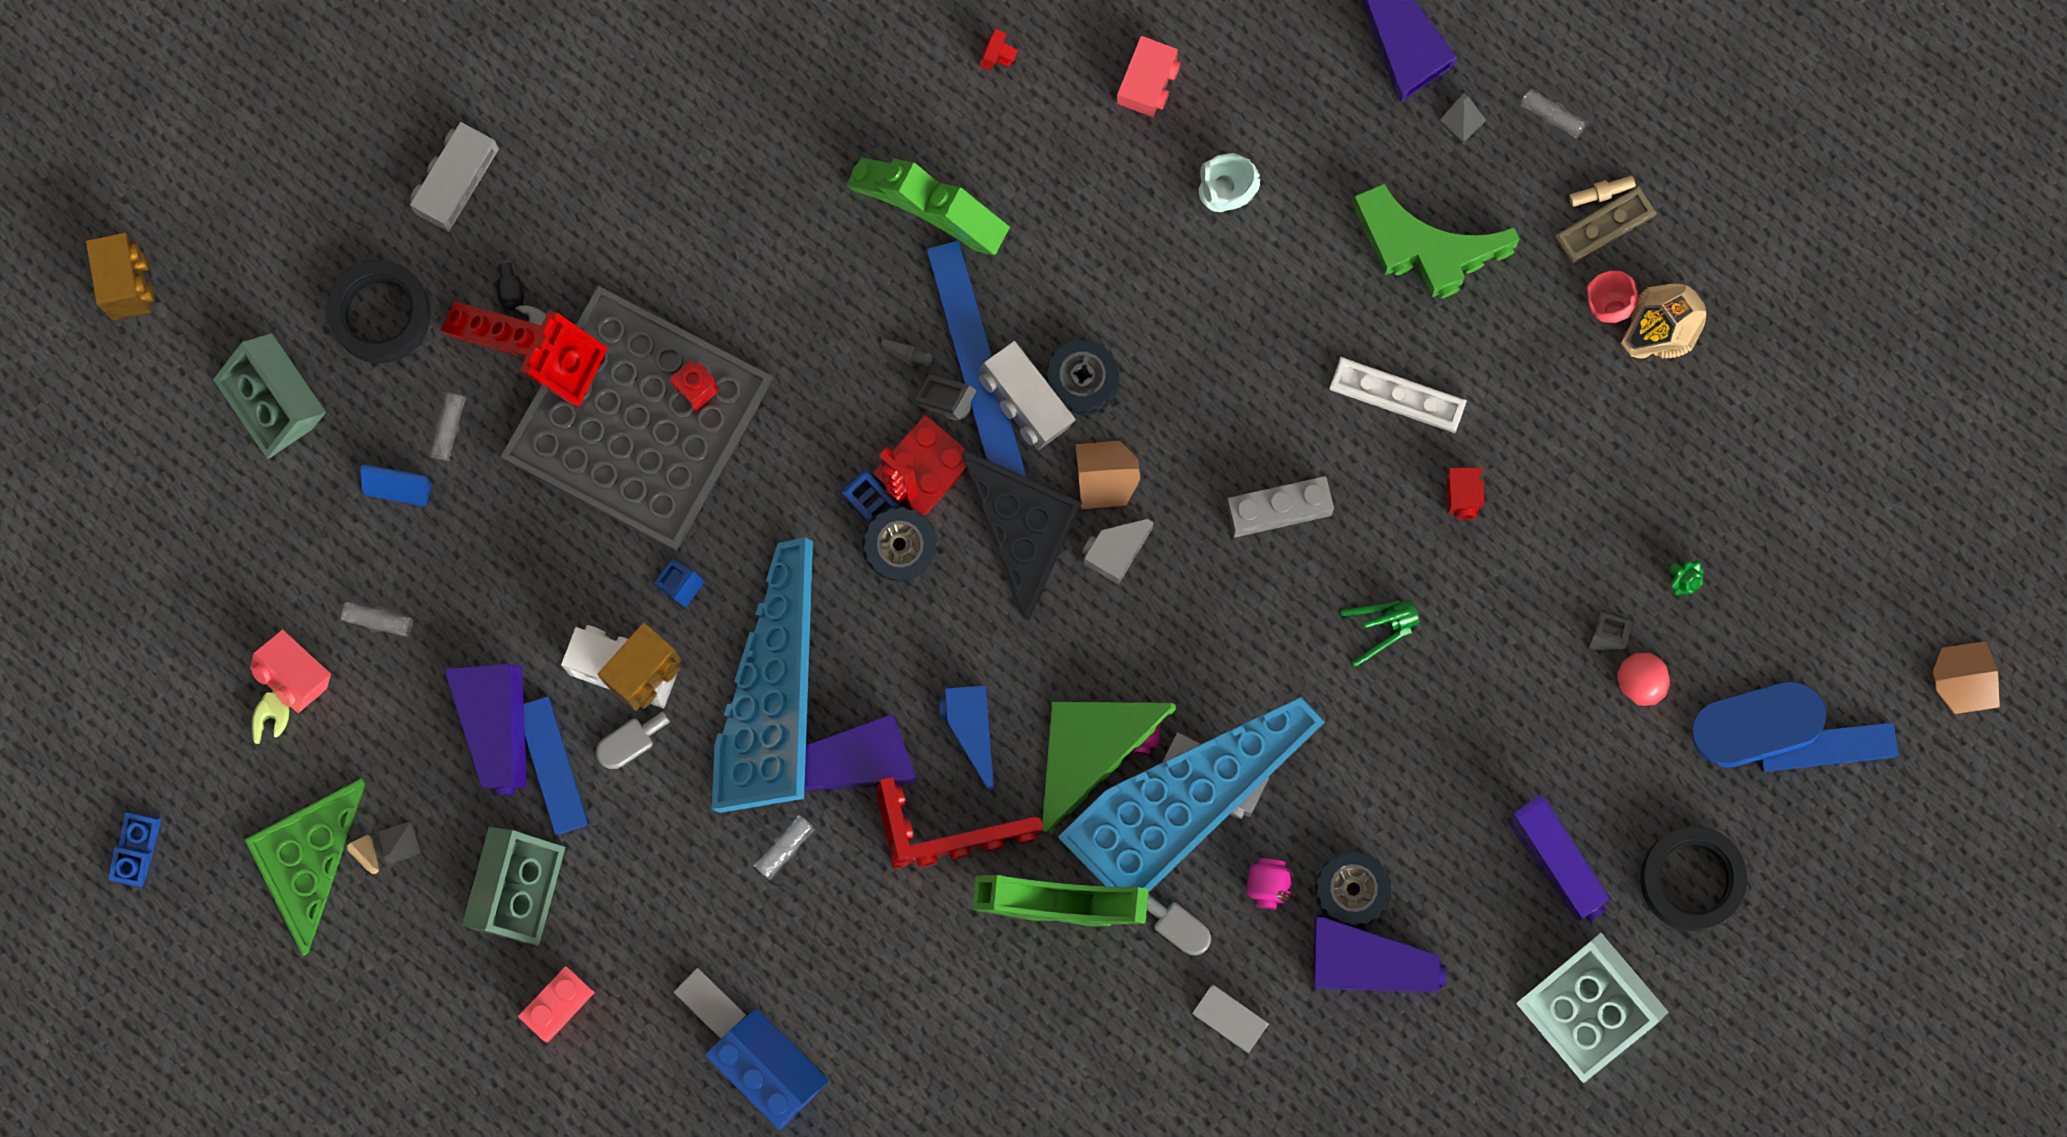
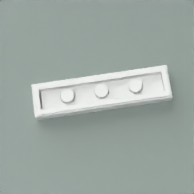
M1340 357L1329 389L1456 433L1467 401Z

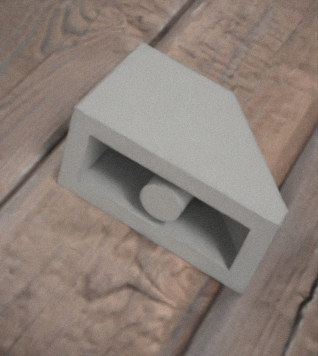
M1145 519L1101 530L1097 538L1091 536L1082 550V553L1086 555L1084 565L1119 585L1153 529V522Z

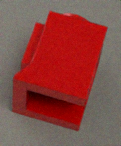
M690 360L669 378L676 392L680 391L689 400L690 406L695 412L720 391L715 385L714 378L699 362L694 364Z
M1483 467L1449 468V474L1446 475L1448 514H1456L1457 519H1473L1477 517L1479 508H1482L1484 504L1483 480H1479Z

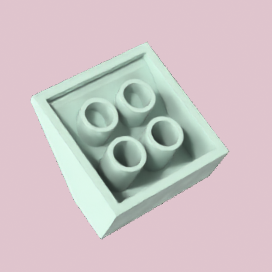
M1602 933L1598 934L1516 1003L1583 1083L1654 1027L1668 1013L1667 1009Z

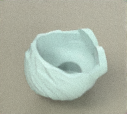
M1235 153L1221 154L1203 163L1201 166L1200 177L1202 182L1199 187V197L1202 203L1214 212H1224L1242 207L1251 201L1259 190L1260 178L1258 170L1251 163L1250 159Z

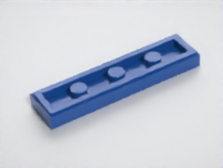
M547 696L525 703V737L555 835L588 826V820L550 697Z
M1894 722L1822 730L1818 738L1808 746L1761 759L1762 772L1896 758L1899 756Z

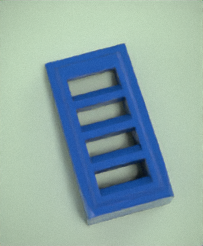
M865 469L840 490V493L868 522L873 518L871 514L884 502L889 505L886 509L900 507ZM867 482L870 487L856 498L853 493ZM874 492H877L879 497L868 508H865L862 504Z

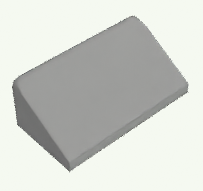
M1213 984L1192 1013L1247 1053L1251 1051L1269 1025L1265 1020Z

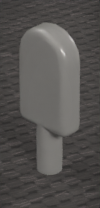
M663 711L643 725L640 724L638 719H631L598 743L596 748L598 762L608 769H618L651 748L653 742L649 736L670 723Z
M1148 894L1147 911L1159 919L1154 926L1155 930L1184 953L1193 956L1203 954L1211 943L1209 929L1176 902H1173L1167 909Z

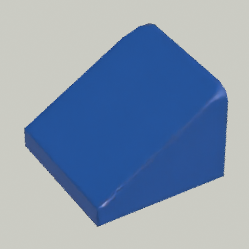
M672 558L652 585L686 608L704 584V580L693 570Z

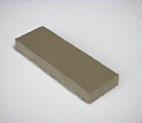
M1638 186L1556 234L1554 238L1571 265L1653 218L1657 213Z

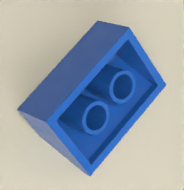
M757 1008L729 1030L705 1055L779 1130H782L829 1082Z

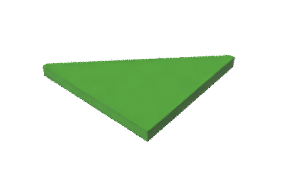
M1052 702L1042 822L1044 829L1042 831L1052 833L1056 829L1055 826L1068 813L1071 814L1089 796L1088 793L1101 780L1104 781L1135 747L1138 748L1156 730L1155 727L1168 714H1172L1176 710V705L1173 703Z
M362 778L244 839L302 955L309 953L365 787V782Z

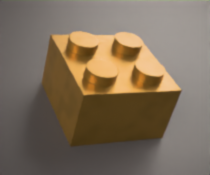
M126 233L86 241L97 305L112 320L152 313L150 302L155 301L152 284L150 282L146 283L145 271L149 270V261L146 252L140 250L138 243L133 242Z
M643 622L597 675L610 690L634 711H637L640 706L646 708L657 696L655 689L663 681L668 683L680 670L678 664L681 662V659L672 646Z

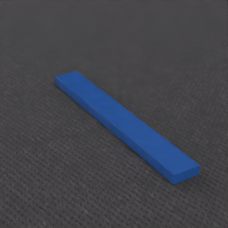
M959 241L927 249L928 258L965 384L970 385L976 390L971 400V407L986 460L1027 478L1011 421L1002 412L1000 401L993 392H988L979 380L978 370L992 355Z

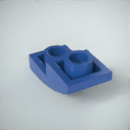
M132 811L125 812L119 845L114 847L108 880L143 887L160 828V817Z

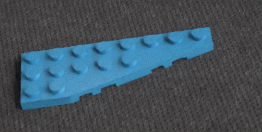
M806 537L777 543L766 582L769 583L764 602L758 604L755 614L759 616L754 633H749L734 682L737 683V689L732 704L727 703L724 716L727 717L723 733H718L714 744L712 810L719 813L804 799L813 541Z
M1301 696L1108 788L1058 838L1106 887H1140L1149 889V892L1324 724L1325 720Z

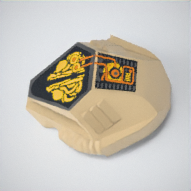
M1667 284L1647 287L1638 296V305L1630 316L1632 319L1631 324L1623 335L1621 345L1630 357L1640 359L1646 358L1651 354L1667 359L1688 353L1695 346L1705 326V304L1698 294L1687 285Z

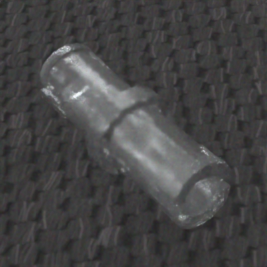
M1532 88L1527 92L1520 105L1543 118L1546 125L1551 126L1553 124L1576 139L1582 134L1588 123L1564 108V104L1560 101L1554 102Z
M445 393L439 421H435L434 425L437 430L431 454L429 455L430 458L450 462L456 434L461 432L459 422L466 397Z
M350 602L345 603L341 616L342 621L370 628V632L378 633L383 631L403 637H409L413 624L412 618L386 612L383 607L376 606L374 609Z
M798 815L780 838L777 836L772 841L774 845L754 867L768 880H771L789 858L793 859L797 855L795 851L815 829Z

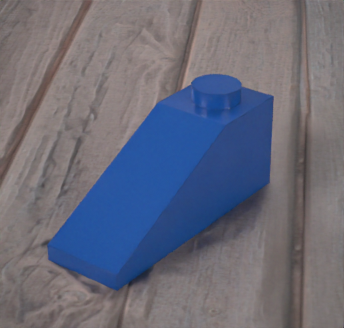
M986 685L945 689L946 698H939L941 718H947L951 732L986 790L993 791Z

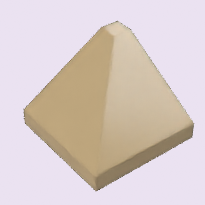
M368 834L346 846L347 850L367 871L372 874H376L379 871L373 839Z

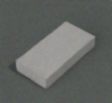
M699 968L674 991L720 1038L747 1017Z

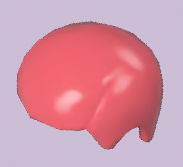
M1610 270L1598 274L1587 286L1590 312L1596 319L1604 323H1617L1629 318L1638 305V293L1632 277L1623 271Z
M1649 652L1630 655L1622 661L1617 672V681L1622 694L1639 706L1656 705L1666 697L1670 687L1667 666L1660 658Z

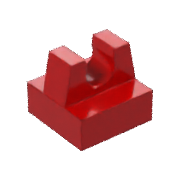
M998 29L993 31L978 66L987 70H991L995 63L1010 67L1018 50L1004 43L1007 33Z

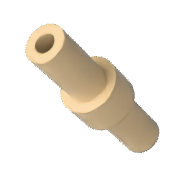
M1631 175L1609 183L1607 180L1597 182L1592 185V188L1570 194L1569 201L1572 207L1595 200L1600 203L1612 199L1614 194L1636 188L1635 181Z

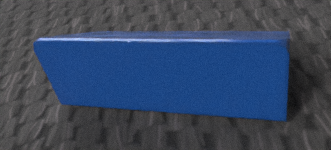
M367 464L361 466V483L364 495L427 506L432 488V483L427 476Z

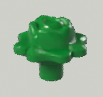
M1686 561L1683 566L1677 562L1672 564L1669 573L1674 576L1670 584L1674 595L1692 594L1701 587L1704 569L1701 568L1700 561Z

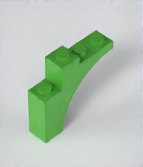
M861 157L858 164L853 168L852 175L846 184L847 187L856 193L885 201L928 221L976 252L996 255L1010 228L964 189L958 186L939 183L914 162L893 158L892 162L888 163Z
M1385 184L1355 196L1353 201V208L1384 274L1387 275L1394 272L1395 275H1401L1413 268L1412 264L1416 263L1431 298L1439 294L1442 298L1455 294L1460 290L1459 286L1462 285L1465 278L1462 270H1465L1466 273H1471L1484 266L1483 261L1495 257L1499 261L1509 257L1515 252L1514 248L1517 247L1520 240L1515 228L1494 234L1477 236L1454 234L1436 229L1407 212L1394 199Z
M982 875L975 878L972 910L1032 921H1061L1083 926L1145 924L1149 889L1140 887L1073 885L1000 875Z

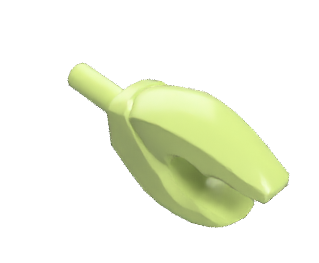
M273 690L272 693H265L254 710L251 730L252 739L255 744L260 743L264 722L267 719H275V738L284 731L287 725L289 707L279 701Z

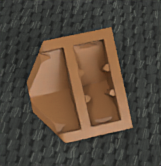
M1121 441L1075 444L1080 502H1082L1081 510L1127 506L1140 481L1139 462L1133 453Z
M1987 641L1940 649L1932 673L1936 692L1953 714L2000 707L1998 669Z

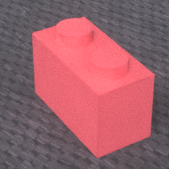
M1141 36L1118 91L1117 104L1154 117L1157 108L1163 110L1169 95V91L1165 90L1169 79H1176L1181 62L1177 61L1178 49Z
M283 629L253 653L250 666L255 679L261 684H267L276 693L277 698L283 705L292 707L297 713L302 711L327 689L331 676L328 670Z
M565 966L518 1017L543 1041L548 1043L595 992L577 974Z

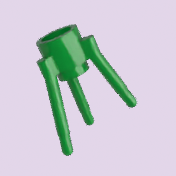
M1397 599L1389 603L1355 607L1340 611L1341 616L1385 611V615L1365 621L1362 626L1368 628L1387 622L1391 630H1398L1352 661V667H1357L1364 661H1367L1401 637L1412 634L1411 627L1419 625V617L1410 599L1403 602Z

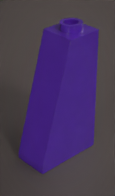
M1361 0L1395 94L1400 102L1454 67L1457 56L1415 0Z
M500 664L446 669V677L481 788L494 789V795H514L515 788H526L522 666Z
M893 714L806 745L804 791L877 786L880 780L891 777L894 778L895 785L917 782Z
M1539 795L1513 813L1506 821L1576 920L1579 922L1586 917L1591 922L1605 912L1606 909L1603 904L1610 900V898L1543 795Z
M1317 917L1315 919L1313 989L1437 993L1439 985H1445L1446 965L1440 964L1439 955L1326 918Z

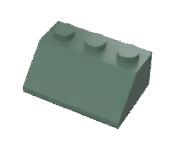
M272 333L242 342L213 379L267 459L311 431L326 413Z
M489 827L462 926L539 946L566 847L514 830Z

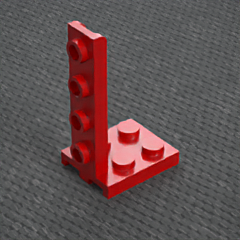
M455 302L441 329L443 333L453 338L525 358L520 368L521 372L569 404L578 407L608 347L562 315L553 311H548L542 325Z
M924 415L893 451L886 447L879 454L880 466L872 475L886 486L885 492L898 503L903 501L910 508L918 511L919 514L926 516L967 470L962 456L966 449L929 417Z
M891 777L880 780L875 790L894 869L905 867L917 862L918 867L932 865L938 862L937 857L950 855L951 859L963 858L971 855V849L983 847L984 852L994 851L1003 848V842L1015 839L1017 844L1037 840L1036 834H1040L1044 829L1041 819L1032 817L910 845L913 831L909 818L903 819L901 811L902 805H905L902 786H895L894 778Z

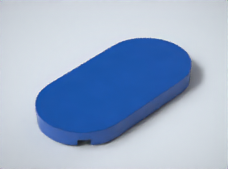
M1796 682L1776 684L1720 700L1704 707L1698 713L1693 724V744L1699 755L1707 761L1709 759L1721 767L1740 766L1803 748L1813 743L1825 725L1826 708L1821 697L1804 684Z

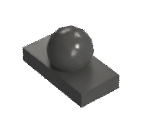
M929 374L914 403L923 409L940 413L951 421L961 420L969 414L971 400L976 390L968 384Z

